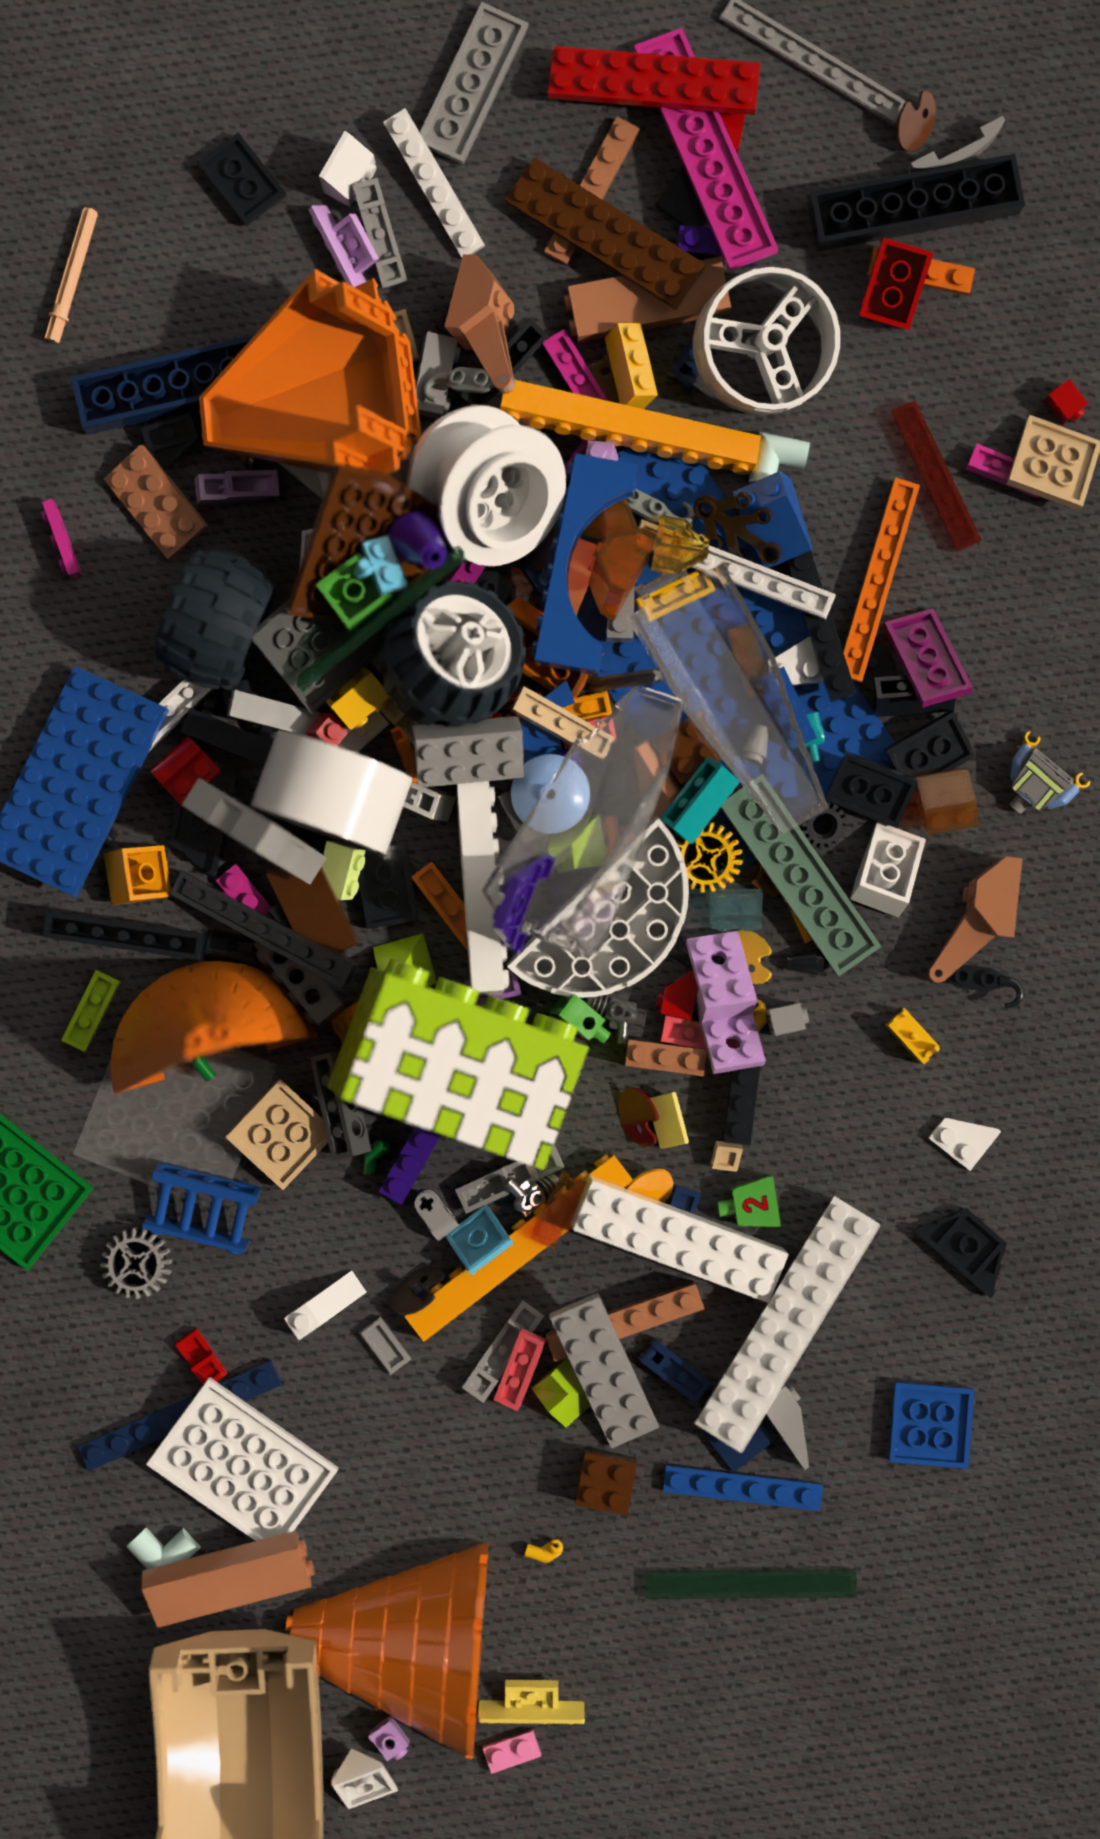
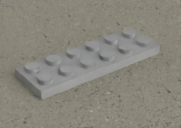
M481 2L420 131L429 150L464 165L528 29L527 22Z
M595 1293L550 1313L551 1322L611 1449L660 1428L599 1294Z

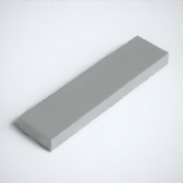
M232 690L227 712L229 717L309 737L305 734L306 731L321 714L317 711L311 714L302 707L237 690Z

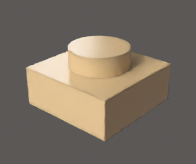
M716 1141L710 1163L712 1169L737 1172L743 1151L742 1145Z

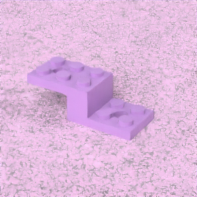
M738 931L687 939L686 945L698 986L695 1008L713 1074L764 1066L766 1060L753 1017L757 997ZM716 955L724 958L725 963L721 965L715 964L711 958ZM735 1039L739 1042L740 1047L732 1049L728 1047L726 1041Z

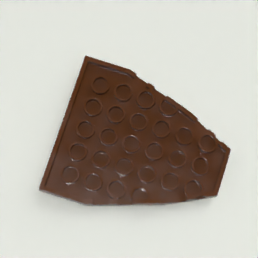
M335 463L286 611L289 615L341 621L316 584L358 553L366 559L361 548L362 544L387 536L390 526L395 519L401 515L409 514L411 511L426 513L436 522L446 549V559L440 567L435 569L405 564L398 560L407 586L404 589L391 592L393 601L380 611L382 613L394 612L404 600L415 592L443 582L460 554L451 547L443 533L439 505L383 471Z

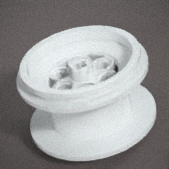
M485 405L464 407L442 416L423 433L415 445L408 463L406 486L439 505L443 533L451 547L458 554L476 564L497 566L520 559L537 547L547 536L555 524L563 505L566 476L560 453L545 435L535 429L520 425L512 416L500 409Z

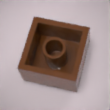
M698 712L653 740L680 786L686 784L707 757L718 763L726 757Z
M585 1448L575 1506L628 1516L637 1459Z

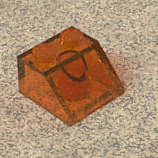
M967 768L915 777L919 781L917 795L921 825L927 835L979 826L977 801Z

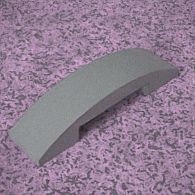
M1001 116L980 127L976 134L977 141L938 160L933 151L913 161L909 166L908 173L970 162L993 142L1005 122L1004 117Z
M378 178L354 184L353 189L367 237L379 258L375 264L382 288L406 282L407 277Z
M522 1300L475 1366L462 1388L484 1403L504 1373L520 1331L524 1328L533 1333L544 1315Z

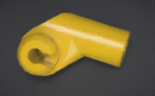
M757 999L753 1017L758 1032L767 1023L765 1004Z
M553 1539L541 1548L528 1544L524 1557L549 1563L562 1554V1542L558 1539Z

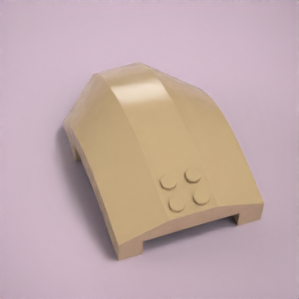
M266 1629L211 1631L155 1647L149 1672L158 1776L159 1828L156 1839H323L322 1733L316 1641Z

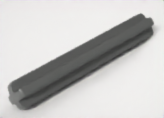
M654 668L590 678L587 682L589 685L588 690L590 692H598L661 682L663 680L662 670Z

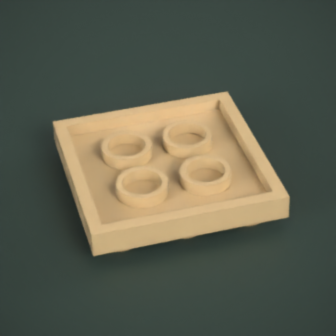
M1029 415L1006 484L1080 511L1084 505L1100 452V441Z
M280 1078L225 1135L236 1148L282 1190L290 1184L328 1143L324 1120Z

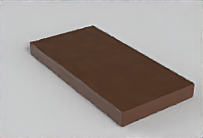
M280 866L266 873L294 931L337 954L359 943L322 867L311 884H308Z

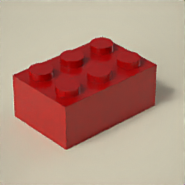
M882 237L858 312L859 316L910 330L934 252Z

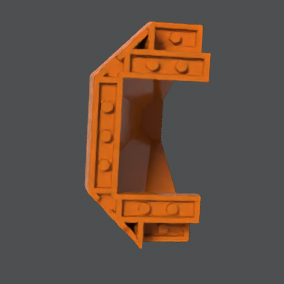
M314 269L199 397L204 446L332 474L335 463L383 471L387 474L396 471L400 467L398 464L407 458L412 451L411 447L420 439L421 429L410 341L406 334H400L395 326L394 321L397 318L387 300L381 301L377 290L378 284L373 278L352 287L344 281L339 283Z

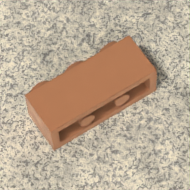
M628 1039L624 1065L704 1076L707 1050Z

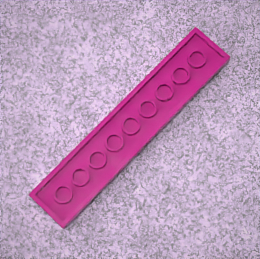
M682 28L634 45L635 53L695 57ZM658 107L728 270L732 271L777 254L778 246L720 113Z

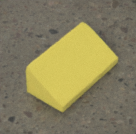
M672 1092L650 1098L659 1115V1120L653 1122L660 1149L689 1143L676 1093Z

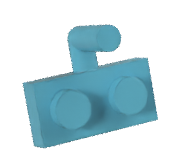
M384 536L362 544L361 548L366 559L360 560L354 570V576L356 578H363L372 575L380 596L404 589L407 583L389 537Z

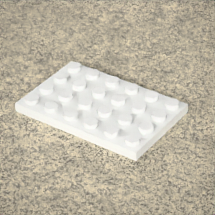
M210 1377L146 1464L255 1541L293 1532L338 1471L336 1465Z

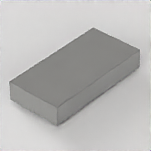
M381 1316L359 1332L390 1375L412 1359Z

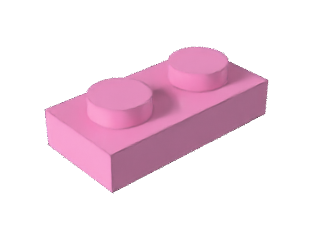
M533 1729L483 1746L491 1774L541 1757V1751Z

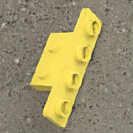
M505 1680V1700L479 1701V1723L583 1724L585 1719L583 1701H558V1680Z

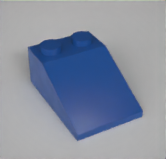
M778 471L733 491L734 497L740 492H746L751 497L750 505L744 510H739L740 515L757 512L762 507L770 508L773 513L772 519L765 525L759 523L745 525L748 530L764 541L776 542L782 549L780 559L772 565L762 562L764 567L771 568L813 550L792 479L789 476ZM739 497V503L746 505L745 498ZM760 512V517L767 520L768 515L765 512ZM768 548L769 554L776 555L774 548Z

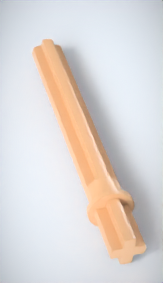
M84 208L82 210L52 312L48 314L50 320L44 339L49 340L51 343H60L65 323L69 322L67 316L98 213L91 208Z

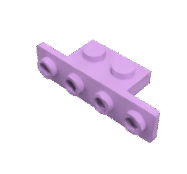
M326 205L311 206L309 212L312 216V221L319 229L324 239V244L332 254L336 267L342 274L345 282L352 287L366 282L362 273L377 262L379 258L357 215L349 214L336 224Z

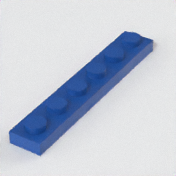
M668 1464L665 1466L663 1492L813 1511H820L823 1489L822 1483Z

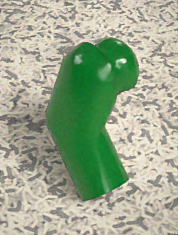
M376 1140L370 1145L371 1152L364 1153L362 1174H375L376 1160L383 1155H388L391 1151V1145L388 1141Z

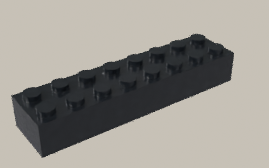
M1015 154L811 191L807 201L817 252L878 241L882 237L889 239L1018 215L1025 206Z

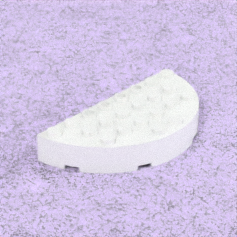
M655 816L522 947L520 954L516 953L507 962V967L517 976L535 987L537 986L550 993L567 997L575 994L580 998L611 994L614 991L637 983L651 973L666 958L677 940L685 921L689 895L688 877L682 854L675 839L662 821Z

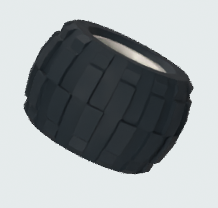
M201 549L192 554L175 585L160 623L154 645L156 660L165 663V668L179 678L200 687L212 689L223 687L228 690L236 687L241 681L257 647L252 641L257 626L268 618L277 589L274 579L267 577L266 572L251 561L229 552L212 550L209 553Z

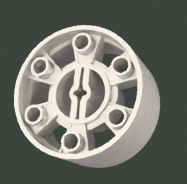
M278 730L250 807L309 831L368 851L386 855L413 779L402 772L350 751L305 736Z

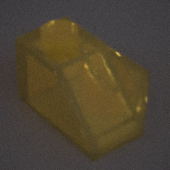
M660 515L651 570L662 574L674 575L685 571L707 559L710 539L703 533L698 535L693 531V525L686 519Z

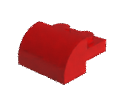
M189 736L149 770L181 806L199 778L210 784L222 773Z

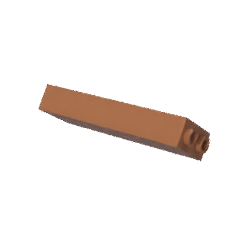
M721 257L700 260L705 263L706 268L677 310L622 276L568 286V295L564 296L566 311L572 312L573 320L569 321L571 336H576L577 342L581 343L605 338L618 323H641L643 331L697 320L705 303L717 289L726 283ZM728 292L719 301L712 317L730 314L731 303Z
M297 1531L144 1570L142 1571V1591L156 1626L159 1628L311 1588V1576L315 1575L312 1560L306 1559L308 1552L305 1541H300Z

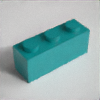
M707 757L660 817V820L678 836L693 844L723 803L733 793L740 781L723 765Z

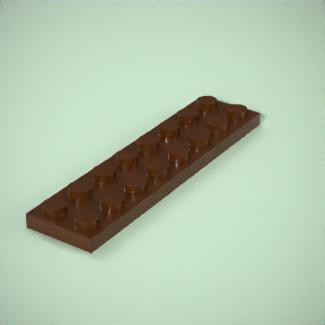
M535 157L505 199L506 203L675 310L678 309L706 268L705 263Z

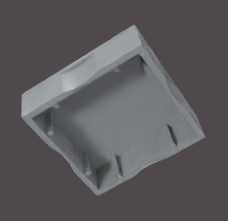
M200 778L182 804L188 810L308 884L312 883L327 859L321 853Z

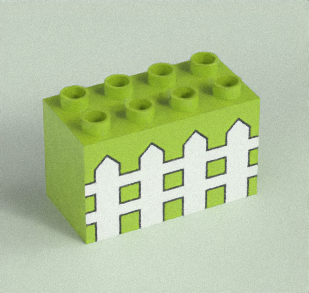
M391 958L385 972L371 967L327 1087L344 1100L544 1170L589 1049L587 1046L574 1042L578 1027L537 1012L532 1026L525 1024L529 1009L491 995L487 996L483 1008L476 1006L478 990L439 977L435 990L424 987L429 972Z

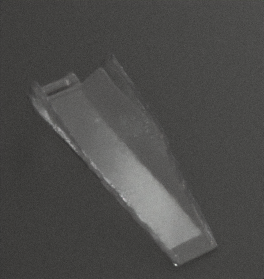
M679 562L673 566L674 569L646 585L640 584L635 587L639 598L645 606L629 615L627 619L656 668L662 670L661 675L682 710L780 833L785 834L828 809L818 777L814 772L812 760L805 747L801 729L798 727L794 716L792 704L789 702L775 656L723 563L691 579L684 565ZM677 578L681 579L683 585L655 601L651 599L649 594Z

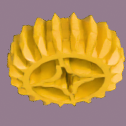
M711 822L709 823L708 830H706V827L694 841L697 857L690 863L687 860V853L691 844L686 840L685 842L676 841L678 847L681 848L680 852L686 866L688 882L690 879L693 881L690 889L694 890L698 884H701L700 892L704 893L706 892L707 885H709L710 891L714 893L716 892V883L723 890L726 888L724 879L729 883H733L734 878L730 873L736 875L740 873V870L735 868L734 864L741 865L743 860L735 859V855H740L743 851L742 849L734 850L733 846L739 844L738 839L732 842L729 841V838L733 835L732 831L726 833L725 836L722 834L725 826L720 825L718 830L714 831L715 823ZM701 836L714 837L723 845L718 848H711L702 840ZM703 851H707V854L719 852L711 858L712 864H708V861L697 864V861L705 856ZM727 852L728 864L725 871L721 874L717 863L718 858ZM697 867H704L714 878H702L692 870Z

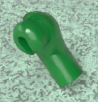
M206 1054L193 1057V1066L204 1081L211 1080L216 1073L206 1062L204 1057Z

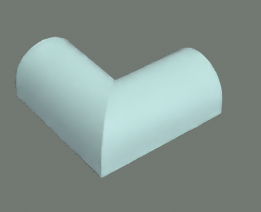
M759 432L758 435L761 438L757 463L749 476L748 483H754L776 473L779 464L804 469L810 442Z
M146 1527L126 1548L148 1570L190 1559L201 1546L184 1528L163 1546Z

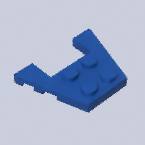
M567 680L562 681L550 693L543 696L562 708L575 703ZM523 718L519 719L523 738V765L534 757L545 754H558L564 750L559 738ZM589 755L580 757L586 770L593 768L595 772L600 769L597 760Z

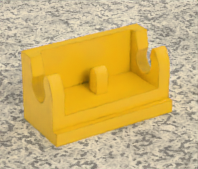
M905 1008L885 1025L920 1064H925L932 1054L940 1050V1046Z

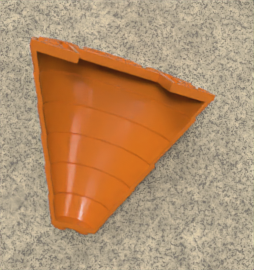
M208 961L186 965L163 975L138 995L124 1014L113 1041L110 1071L113 1092L115 1095L165 1081L163 1071L189 1058L243 1044L265 1043L267 1051L317 1038L318 1034L315 1026L303 1014L306 1012V1009L301 1003L296 1005L287 994L290 992V989L284 984L281 986L271 975L257 968L232 962Z
M489 1543L475 1545L459 1553H452L425 1565L421 1564L396 1575L387 1576L360 1588L356 1587L331 1598L321 1599L294 1609L293 1616H287L286 1632L290 1633L291 1636L316 1641L318 1677L324 1678L348 1694L355 1695L374 1708L384 1711L408 1727L415 1728L436 1742L446 1745L463 1757L473 1759Z

